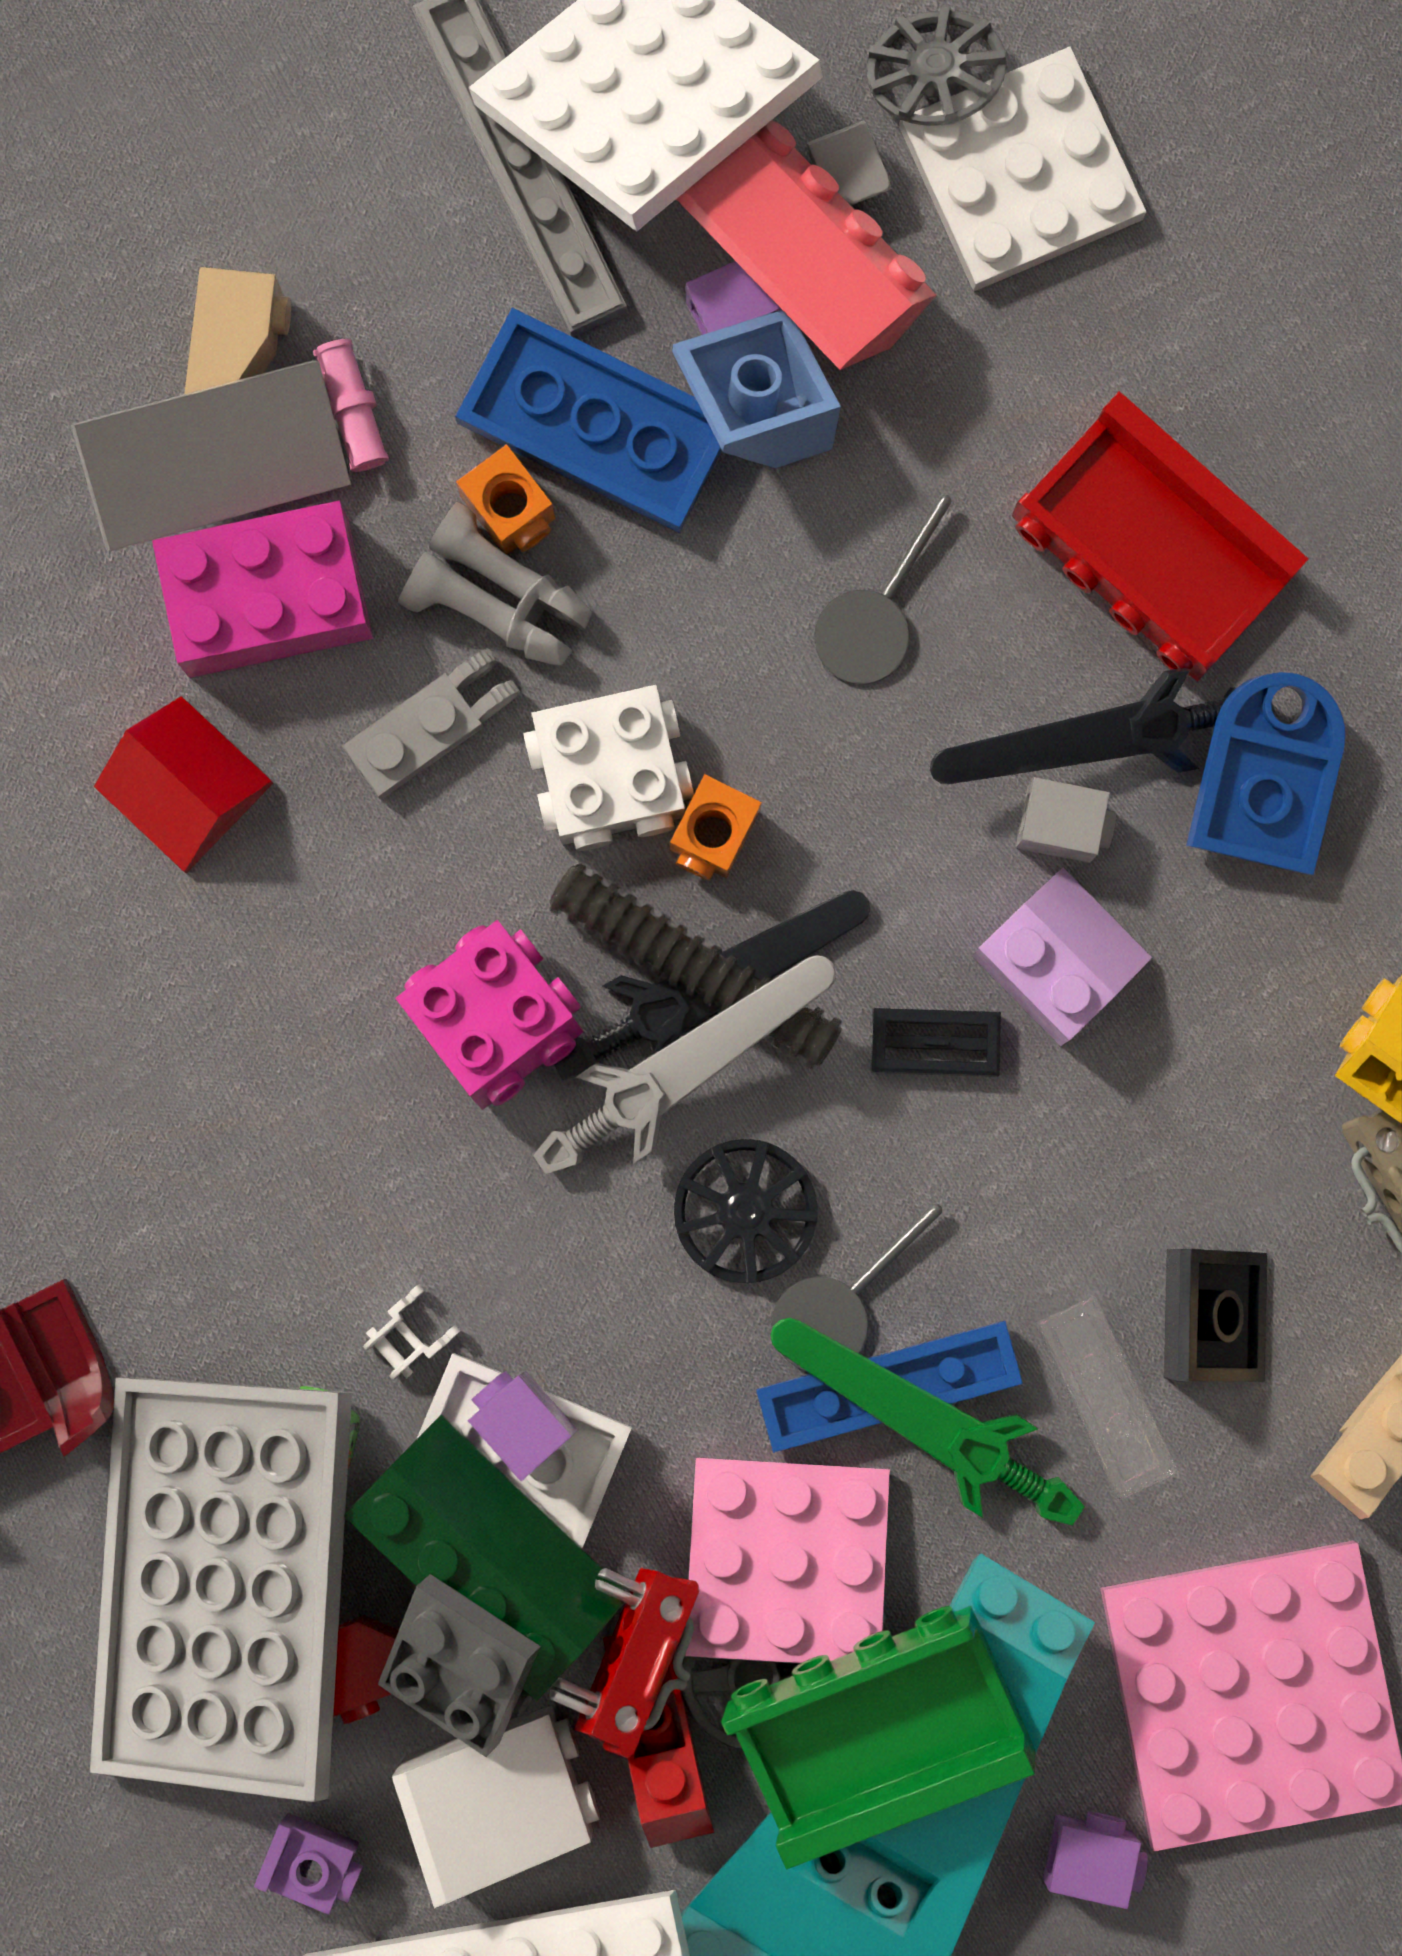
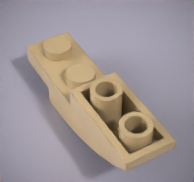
M1402 1354L1339 1430L1343 1435L1310 1476L1360 1520L1369 1518L1402 1475Z

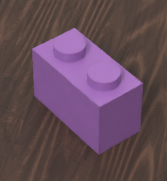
M506 1371L499 1374L471 1399L480 1410L467 1420L520 1481L524 1480L570 1439L577 1430L527 1371L519 1374L515 1379H512Z

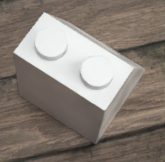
M552 1706L509 1720L500 1744L487 1757L456 1738L404 1756L393 1774L392 1779L434 1908L450 1903L591 1842L593 1833L591 1823L600 1820L597 1803L589 1782L577 1783L570 1759L579 1757L576 1739L568 1718L557 1721Z

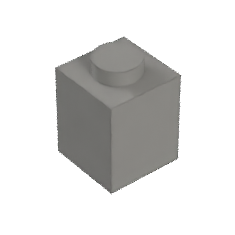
M1034 777L1027 787L1016 848L1090 863L1098 855L1099 847L1109 849L1116 823V812L1106 810L1110 792Z

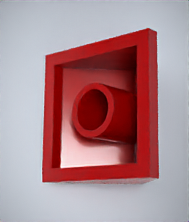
M180 696L125 731L96 781L94 788L187 874L264 794L273 782L191 704Z

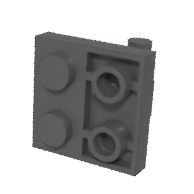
M430 1574L416 1586L378 1685L487 1757L500 1744L512 1713L522 1714L532 1699L523 1687L541 1646Z

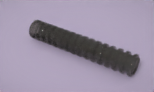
M581 863L569 868L551 897V913L558 916L564 912L568 915L567 922L575 926L579 922L585 925L584 932L589 936L597 932L602 935L601 943L604 945L617 944L619 946V954L624 957L629 953L635 955V963L642 967L646 963L653 966L652 974L660 977L665 973L670 977V985L677 987L683 984L687 987V995L692 998L697 994L703 996V1005L710 1008L716 1004L721 1007L720 1013L773 980L769 976H765L762 980L756 977V968L751 965L745 969L738 966L739 958L734 955L726 959L721 955L722 948L717 945L708 948L704 945L705 938L698 934L694 938L688 936V928L680 924L676 928L670 925L671 917L666 914L661 915L659 918L653 915L654 907L651 905L638 906L636 904L637 897L633 894L623 897L620 895V887L613 883L608 887L603 884V876L598 873L590 877L586 874V866ZM804 1007L767 1036L773 1039L771 1043L773 1047L779 1049L784 1045L790 1049L789 1057L794 1060L799 1056L807 1059L806 1067L813 1070L816 1066H821L842 1031V1020L834 1017L831 1021L823 1017L825 1010L820 1007H816L814 1011Z

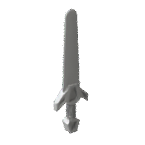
M819 955L805 959L630 1070L594 1064L579 1074L576 1078L607 1087L605 1104L603 1108L598 1109L593 1115L588 1116V1119L585 1118L583 1122L578 1123L572 1129L558 1128L551 1132L533 1155L544 1173L548 1174L581 1163L585 1148L590 1147V1145H593L619 1126L635 1129L633 1164L655 1150L662 1115L827 991L835 982L836 970L833 963L828 958Z

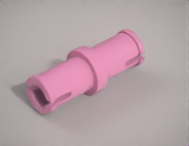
M338 339L318 346L313 353L315 359L320 363L334 421H337L349 458L351 472H361L385 464L386 461H389L387 452H385L372 409L377 404L373 392L365 390L353 352L351 339Z

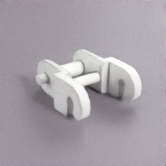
M420 1284L387 1311L393 1319L380 1331L377 1332L372 1327L366 1332L371 1339L364 1344L363 1348L368 1350L375 1346L394 1367L390 1375L392 1380L401 1373L407 1379L413 1373L409 1366L423 1353L429 1359L432 1358L461 1331L454 1325L445 1335L429 1346L425 1343L423 1344L402 1321L404 1319L401 1312L425 1291ZM394 1328L415 1349L407 1359H404L385 1338Z

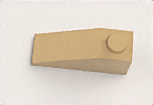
M200 267L184 394L256 376L265 372L276 355L278 334L287 335L291 321L290 297L283 296L275 274Z

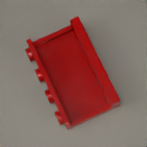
M1120 391L1102 409L1097 421L1029 494L1025 493L1019 499L1012 513V517L1018 522L1015 526L1017 532L1029 545L1041 552L1048 548L1065 564L1062 570L1075 586L1086 593H1091L1094 589L1112 605L1109 612L1122 628L1133 635H1138L1142 632L1159 647L1156 654L1168 669L1188 668L1190 669L1188 674L1197 682L1309 560L1307 556Z

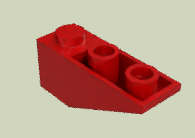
M612 1636L603 1638L605 1651ZM673 1658L661 1688L669 1680L679 1679L673 1670ZM674 1689L670 1692L656 1725L642 1732L634 1754L627 1757L640 1823L650 1848L714 1833L682 1690Z

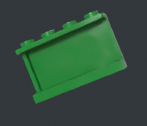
M950 1606L937 1608L917 1619L915 1622L916 1627L895 1636H891L890 1631L874 1633L857 1642L853 1647L854 1652L832 1661H830L828 1655L816 1656L795 1667L792 1671L793 1676L771 1685H769L767 1679L756 1680L740 1687L731 1695L732 1700L727 1703L721 1723L726 1735L736 1734L776 1822L779 1833L775 1846L786 1870L1035 1774V1747L972 1606L956 1612Z

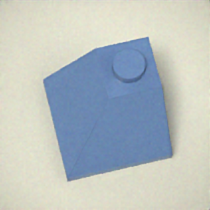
M783 310L673 344L672 352L724 453L772 468H778L832 450L841 406L800 328Z

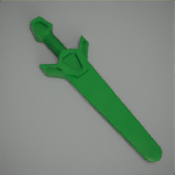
M781 1319L773 1326L770 1334L771 1342L779 1353L952 1469L961 1504L983 1518L979 1484L1000 1480L1006 1486L1032 1500L1035 1503L1036 1512L1042 1518L1073 1526L1085 1506L1059 1477L1044 1480L1043 1477L1033 1473L1032 1470H1028L1027 1467L1009 1457L1007 1441L1038 1430L1035 1425L1016 1414L981 1422L797 1319Z

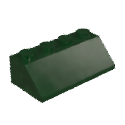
M443 1414L407 1448L344 1515L356 1529L416 1586L431 1574L541 1646L523 1687L536 1702L583 1653L624 1604L623 1601L596 1590L595 1581L596 1579L601 1580L621 1590H626L613 1582L599 1577L598 1574L603 1568Z

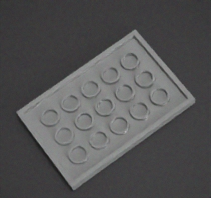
M133 1377L116 1378L90 1773L308 1802L328 1799L352 1403L351 1392Z

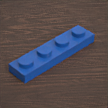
M1005 1321L868 1358L949 1404L1023 1384ZM812 1374L756 1389L773 1453L882 1423Z

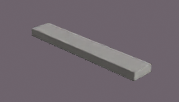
M424 0L413 5L414 15L569 335L576 337L627 313V305L563 174L474 105L469 87L506 58L479 1Z

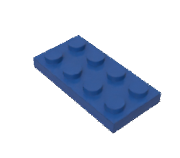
M513 307L455 416L457 424L503 447L507 444L512 451L678 533L681 532L722 452L694 396Z

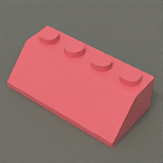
M771 120L676 200L838 369L842 370L891 349L937 295L925 283L926 277L922 269L910 258L898 255L881 238L882 230L878 223L865 212L854 210L838 193L839 185L836 180L823 168L811 165L795 148L796 141L792 134L781 124Z

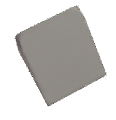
M864 120L806 143L812 164L823 168L836 180L839 185L838 193L850 206L891 189L888 174Z

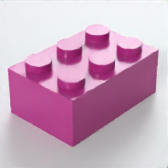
M340 500L152 540L177 664L189 678L374 639L350 524Z

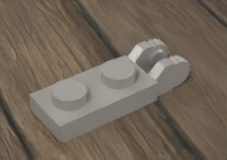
M487 648L478 652L469 660L456 667L449 676L444 673L342 745L380 800L483 728L482 723L507 706L520 694V690L515 683L509 680L493 687L471 708L459 692L486 675L494 664L497 663V659L490 649Z

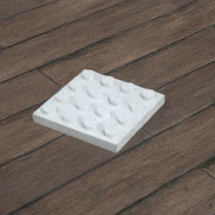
M577 0L472 84L469 90L475 106L637 232L821 80L823 75L818 58L737 0Z

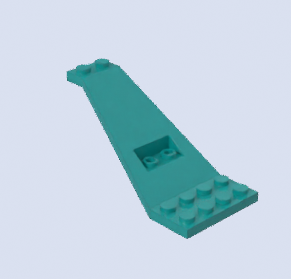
M980 1553L972 1561L950 1607L956 1612L972 1606L1037 1752L1065 1683L1095 1622ZM1026 1778L832 1852L837 1856L840 1863L837 1874L827 1873L821 1866L820 1857L786 1870L775 1846L779 1829L770 1812L681 1913L690 1956H951ZM880 1886H887L894 1891L896 1904L893 1909H887L879 1903L877 1891Z

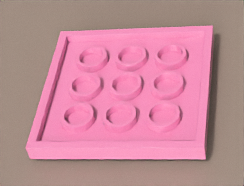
M1348 1541L1100 1588L1150 1847L1153 1851L1402 1805V1759L1357 1542Z

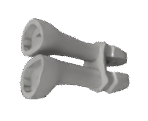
M456 501L433 535L429 549L441 557L464 564L520 598L521 601L517 608L511 607L453 571L443 561L426 551L415 565L397 603L414 612H420L435 603L445 605L474 619L506 641V647L523 650L525 658L552 665H563L572 653V650L552 634L536 627V623L544 610H546L560 621L585 630L592 616L591 610L568 585L561 588L549 574L542 576L521 565L493 546L478 532L476 514L467 506Z

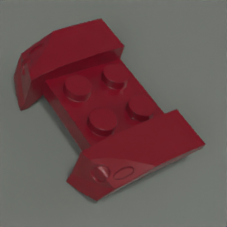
M67 1279L54 1283L18 1302L0 1309V1454L54 1427L58 1446L65 1457L109 1419L114 1409L115 1398L102 1352Z

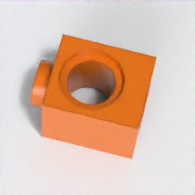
M507 444L456 481L462 500L476 514L478 521L506 555L517 547L521 552H525L540 543L550 533L551 527L548 524L555 520L553 504ZM514 493L525 498L527 501L525 509L515 517H501L493 511V506L497 499L505 494Z
M704 774L670 841V851L680 855L676 864L689 873L710 881L713 873L727 879L761 811L762 802ZM709 817L722 819L731 830L730 839L724 845L717 848H709L702 845L694 834L696 826L702 820Z

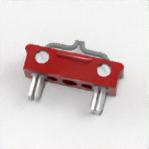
M604 1568L599 1572V1577L630 1590V1593L597 1579L595 1581L596 1590L625 1602V1606L591 1689L589 1691L562 1678H558L553 1686L586 1701L582 1703L551 1689L549 1696L551 1700L580 1712L574 1730L603 1742V1748L607 1752L627 1758L634 1754L642 1732L656 1725L670 1692L674 1689L683 1691L686 1688L690 1673L684 1670L682 1662L693 1636L694 1625L690 1614L700 1590L699 1584L694 1580L672 1578L655 1570L640 1568L635 1581ZM673 1658V1670L680 1679L669 1680L661 1688Z

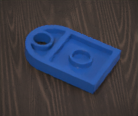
M1279 672L1252 678L1241 684L1228 696L1215 722L1186 846L1301 874L1314 875L1345 746V725L1341 711L1334 698L1324 687L1306 676ZM1283 687L1295 690L1302 701L1301 714L1291 724L1280 722L1272 711V699L1276 692Z

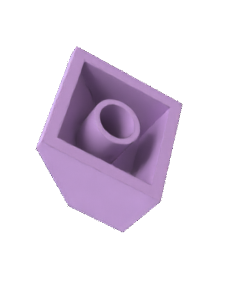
M1064 868L1060 869L972 955L1060 1046L1070 1041L1152 958Z

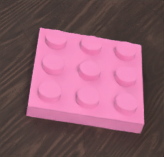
M696 1458L689 1580L696 1581L699 1584L700 1591L690 1614L694 1631L685 1656L803 1663L816 1656L828 1655L830 1661L854 1652V1645L863 1638L882 1631L890 1469Z

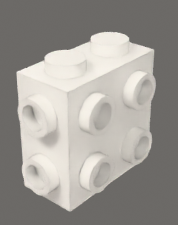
M656 685L532 712L535 731L523 733L532 770L544 768L549 792L537 794L545 831L558 829L562 845L574 843L576 851H585L613 843L612 834L636 829L638 837H647L675 829L674 820L682 818L685 813L683 800L692 799L694 792L687 762L674 763L669 739L680 737L673 701L660 702Z

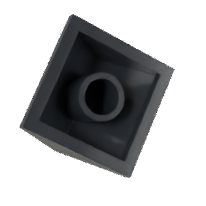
M1167 1249L1164 1378L1177 1381L1265 1382L1267 1253Z

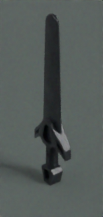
M1177 668L1167 670L1160 675L1139 702L943 749L932 758L930 772L933 779L937 782L949 785L1150 753L1178 773L1196 770L1199 768L1178 748L1188 736L1190 730L1194 731L1215 726L1223 703L1236 688L1230 687L1222 700L1181 707L1174 702V699L1190 669Z
M855 890L843 892L657 984L621 975L602 985V988L633 1000L630 1014L625 1018V1022L623 1019L620 1020V1025L615 1023L616 1027L609 1026V1031L604 1029L603 1034L598 1032L599 1036L593 1035L592 1040L590 1038L586 1040L580 1037L575 1038L576 1046L565 1058L554 1064L562 1080L577 1077L592 1065L597 1064L601 1060V1056L606 1058V1053L611 1055L612 1050L618 1051L617 1047L622 1049L624 1048L623 1044L629 1045L628 1041L635 1042L634 1038L637 1040L642 1038L657 1043L656 1053L678 1040L682 1032L862 924L868 918L870 912L868 898L863 893Z

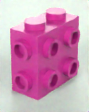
M498 920L488 927L484 925L478 926L466 933L455 946L456 952L437 966L434 964L427 965L415 972L405 983V991L395 998L468 1095L482 1110L491 1103L494 1106H499L512 1099L524 1087L525 1081L523 1079L543 1063L545 1066H551L561 1061L576 1046L574 1039L583 1033V1030L572 1016L581 1006L559 977L547 984L535 968L544 959L521 929L510 936Z

